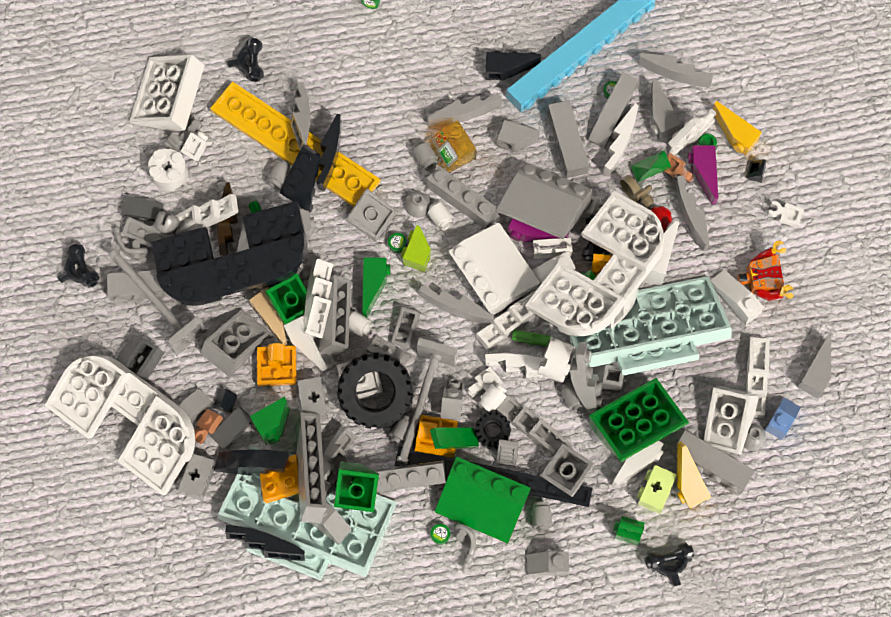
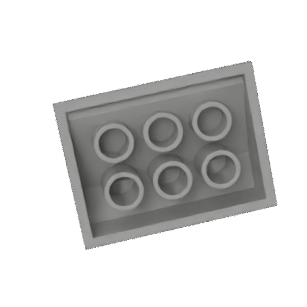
M525 163L513 178L497 207V212L564 239L589 209L592 189Z

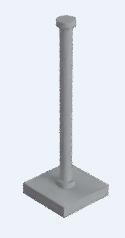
M114 249L110 252L109 257L121 266L178 331L167 340L176 356L206 332L203 321L198 316L186 326H183L120 255V251Z
M419 338L417 343L418 356L430 359V363L401 454L397 457L396 461L408 464L409 459L407 458L437 364L440 362L455 367L457 348Z

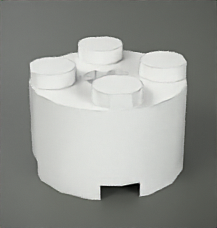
M158 149L154 152L148 163V171L151 178L160 190L172 192L186 184L189 171L183 156L178 151Z
M551 337L537 373L555 381L563 382L570 370V362L574 358L577 347Z

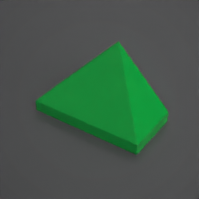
M665 150L630 165L637 183L672 168Z

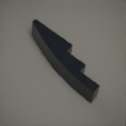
M338 113L320 143L321 151L324 153L319 162V169L322 172L316 182L318 189L324 192L332 177L341 143L342 121L341 115Z
M255 449L219 452L214 471L251 476L252 473L268 474V471L284 473L289 454L287 451Z
M226 524V539L244 540L245 548L264 550V558L305 561V551L284 539L255 529Z

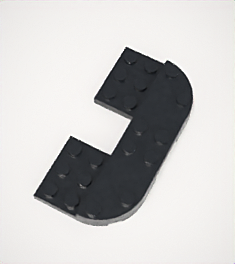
M298 201L242 216L249 249L218 258L213 257L206 226L152 241L151 245L157 270L156 278L160 287L172 299L181 304L200 306L222 300V297L256 287L262 289L290 279L298 272L301 263L305 261L308 249L306 232Z

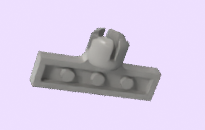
M159 212L154 224L151 226L133 217H128L122 234L152 248V241L175 235L180 220L175 215L171 216V213Z

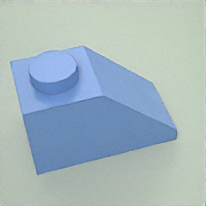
M784 397L765 431L783 440L801 407Z

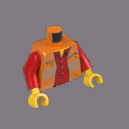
M776 241L773 247L760 252L748 264L746 268L747 273L737 275L738 282L742 285L749 284L752 294H756L767 301L782 299L784 296L791 299L794 296L792 293H787L788 290H793L794 288L790 285H784L779 255H776L777 252L781 254L786 252V248L778 250L779 245L784 243L782 241Z

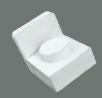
M201 131L198 133L191 132L181 152L193 160L199 161L206 146L211 145L212 141L208 139V135Z

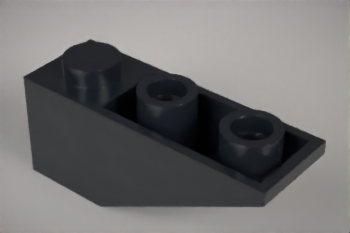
M499 51L486 52L485 80L504 81L536 67L541 62V54L535 52L518 53L516 51L509 53Z

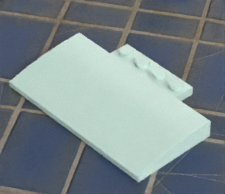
M709 276L638 290L637 298L631 310L612 329L607 326L593 335H568L571 345H574L577 349L580 342L588 343V351H591L590 367L618 362L623 376L699 360L696 346L731 339V325Z
M252 445L250 447V449L262 450ZM252 473L251 476L237 474L218 513L219 520L234 526L247 527L269 533L305 551V561L265 559L321 581L329 563L367 577L397 502L376 494L374 512L334 507L336 483L327 495L326 503L332 506L352 529L338 545L311 523L301 522L299 493L265 503L262 495L260 473ZM247 549V552L264 558V550Z

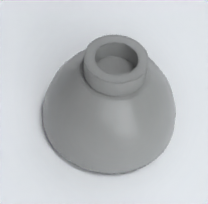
M415 192L407 198L405 208L408 214L413 217H424L428 214L431 201L426 194Z
M751 424L743 447L750 451L760 450L766 443L767 436L765 430L757 424Z

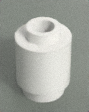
M435 202L429 206L428 215L438 228L446 230L453 225V216L442 202Z
M350 310L349 330L359 336L367 335L372 328V325H370L371 320L357 311L353 312Z
M492 383L480 397L479 403L491 413L507 397L505 394L507 390L499 383L496 386Z

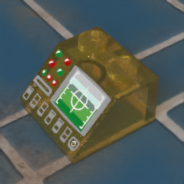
M458 120L442 128L428 142L438 157V165L449 173L475 160L477 157V149Z

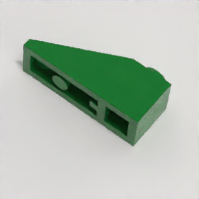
M364 258L362 312L366 318H368L387 283V275H391V264H387V258Z

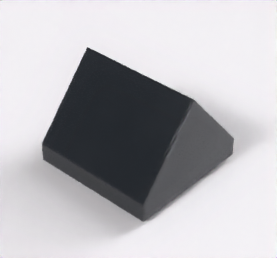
M766 160L750 161L746 178L762 183L766 169Z
M227 389L218 390L213 409L232 413L237 394Z

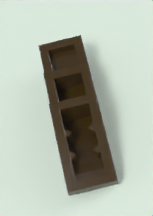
M226 182L222 198L233 194L230 182ZM237 214L218 222L220 257L229 254L227 243L234 242L231 224L238 223Z

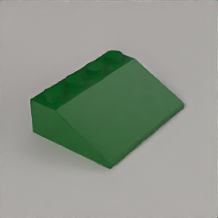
M657 378L589 415L590 426L600 441L620 462L689 424V421Z
M456 457L435 513L508 544L531 488Z

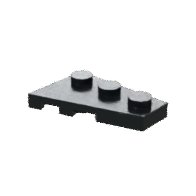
M303 145L279 193L292 202L298 201L299 206L310 213L313 210L312 200L316 190L314 186L315 179L318 176L320 154L307 145Z

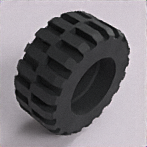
M365 353L354 358L344 368L338 381L337 396L341 409L344 410L346 416L352 419L355 424L363 425L369 429L371 427L380 429L387 425H393L395 421H399L403 414L407 412L412 400V381L407 369L398 359L386 353ZM380 372L391 380L394 387L393 397L384 407L369 408L360 402L356 388L359 380L365 374Z

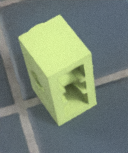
M656 465L653 470L648 469L644 478L647 484L645 488H640L636 497L640 499L638 505L660 514L677 474ZM655 485L658 486V490L656 493L653 492V487Z

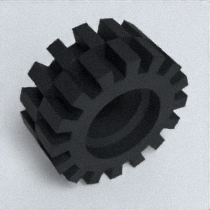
M495 411L491 413L486 412L484 416L481 415L479 420H477L475 433L478 442H481L483 447L488 446V449H491V447L498 449L499 440H508L510 437V422L507 421L505 415H501L502 413L498 412L496 414ZM491 423L497 424L501 429L500 434L496 437L488 436L485 432L487 425Z

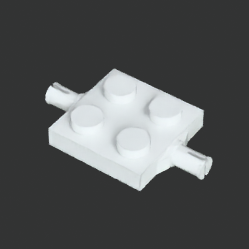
M710 109L704 116L688 119L684 123L685 126L672 135L673 138L668 143L672 148L669 152L676 155L684 147L692 145L715 122L713 117L716 115V112Z

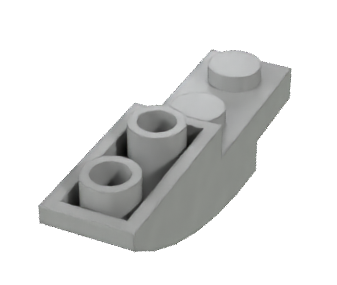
M580 342L576 358L572 360L570 375L578 398L586 410L592 414L603 408V398H600L602 383H599L598 375L593 374V367L589 365L591 362V351H588V343Z

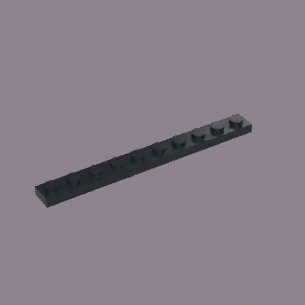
M398 447L396 460L401 454L402 447ZM410 449L407 458L409 459L408 464L395 460L394 466L445 460L448 477L455 458ZM471 462L530 487L528 495L589 507L592 487L581 485L574 496L571 497L540 476Z

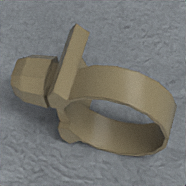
M626 175L620 179V185L629 199L636 203L641 200L640 203L646 208L654 204L653 198L649 195L652 190L650 184L641 190L632 176Z

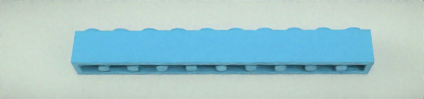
M618 0L509 87L506 98L520 112L530 109L538 98L542 99L545 97L548 90L552 87H557L566 76H571L579 65L583 66L586 64L589 57L593 54L597 55L604 45L612 43L619 33L623 34L629 28L630 24L638 22L645 12L653 10L656 0Z

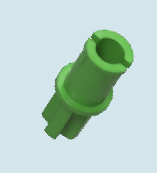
M514 330L512 335L513 341L528 343L530 346L533 344L548 347V342L551 338L550 335L537 334L534 331L531 333Z

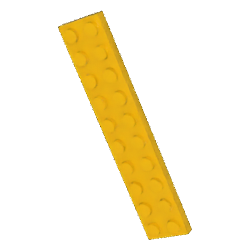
M232 81L210 108L211 112L290 165H293L300 149L291 127V120ZM309 132L307 146L319 153L321 158L324 153L321 151L320 146L322 140ZM339 152L332 177L326 189L354 207L365 190L368 189L373 192L381 180ZM318 169V176L316 177L315 181H317L318 177L322 172L320 169Z

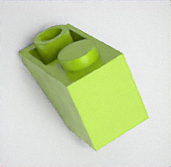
M416 225L414 231L411 230L409 233L408 241L410 242L408 247L403 248L401 258H403V265L425 272L431 257V248L420 226Z

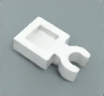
M772 201L771 207L776 208L777 211L769 210L767 215L770 217L779 216V222L797 228L804 209L788 203L781 207L780 203Z

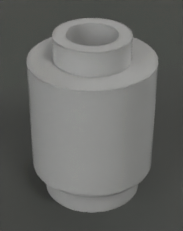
M420 142L414 147L413 154L422 168L428 171L438 165V157L429 143Z
M285 161L275 162L267 177V184L280 190L291 170L290 165Z
M572 382L561 387L562 396L568 409L574 410V412L582 410L584 406L578 398Z
M403 415L399 421L397 420L389 436L396 445L401 446V444H404L411 418Z
M534 503L531 509L533 529H537L538 532L550 531L549 528L553 527L549 503Z

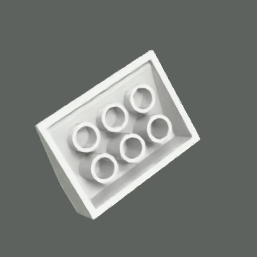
M193 55L149 57L129 122L168 131H185L204 65Z
M500 223L463 240L449 250V253L489 313L493 316L541 284Z

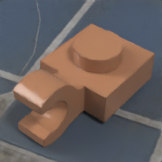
M669 153L667 157L672 168L663 172L674 179L678 175L684 176L685 180L690 183L694 176L684 169L686 163L672 153Z
M206 409L196 423L198 428L194 429L195 441L202 444L208 433H214L223 418L219 414Z

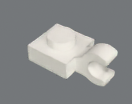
M488 367L475 377L476 383L468 388L469 391L467 393L473 398L482 390L486 392L492 383L495 386L498 383L501 384L502 380L491 367Z

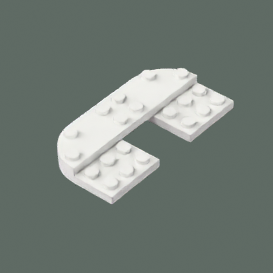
M616 191L611 194L582 232L583 238L614 254L593 281L565 264L558 262L525 304L527 310L557 326L558 330L562 333L572 336H587L606 328L615 319L663 253L664 234L658 217L651 210Z
M103 355L87 356L71 363L64 371L45 404L48 409L88 439L93 438L111 406L135 423L138 428L118 462L161 495L167 494L185 462L190 461L195 447V433L192 422L185 411L111 357Z

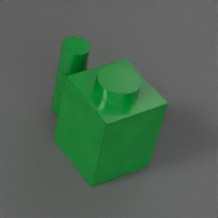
M621 516L620 521L616 520L613 532L616 533L615 539L638 546L645 523Z

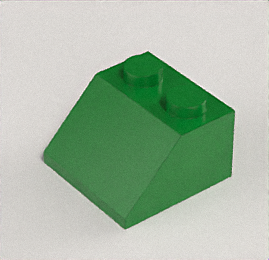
M298 274L265 291L284 325L305 314L307 290Z
M285 396L250 416L265 446L267 444H275L283 436L290 412Z
M341 461L334 507L374 512L379 473L362 464Z

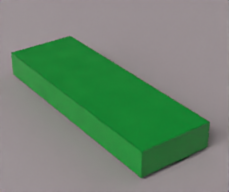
M433 428L430 430L435 449H463L479 446L474 428Z

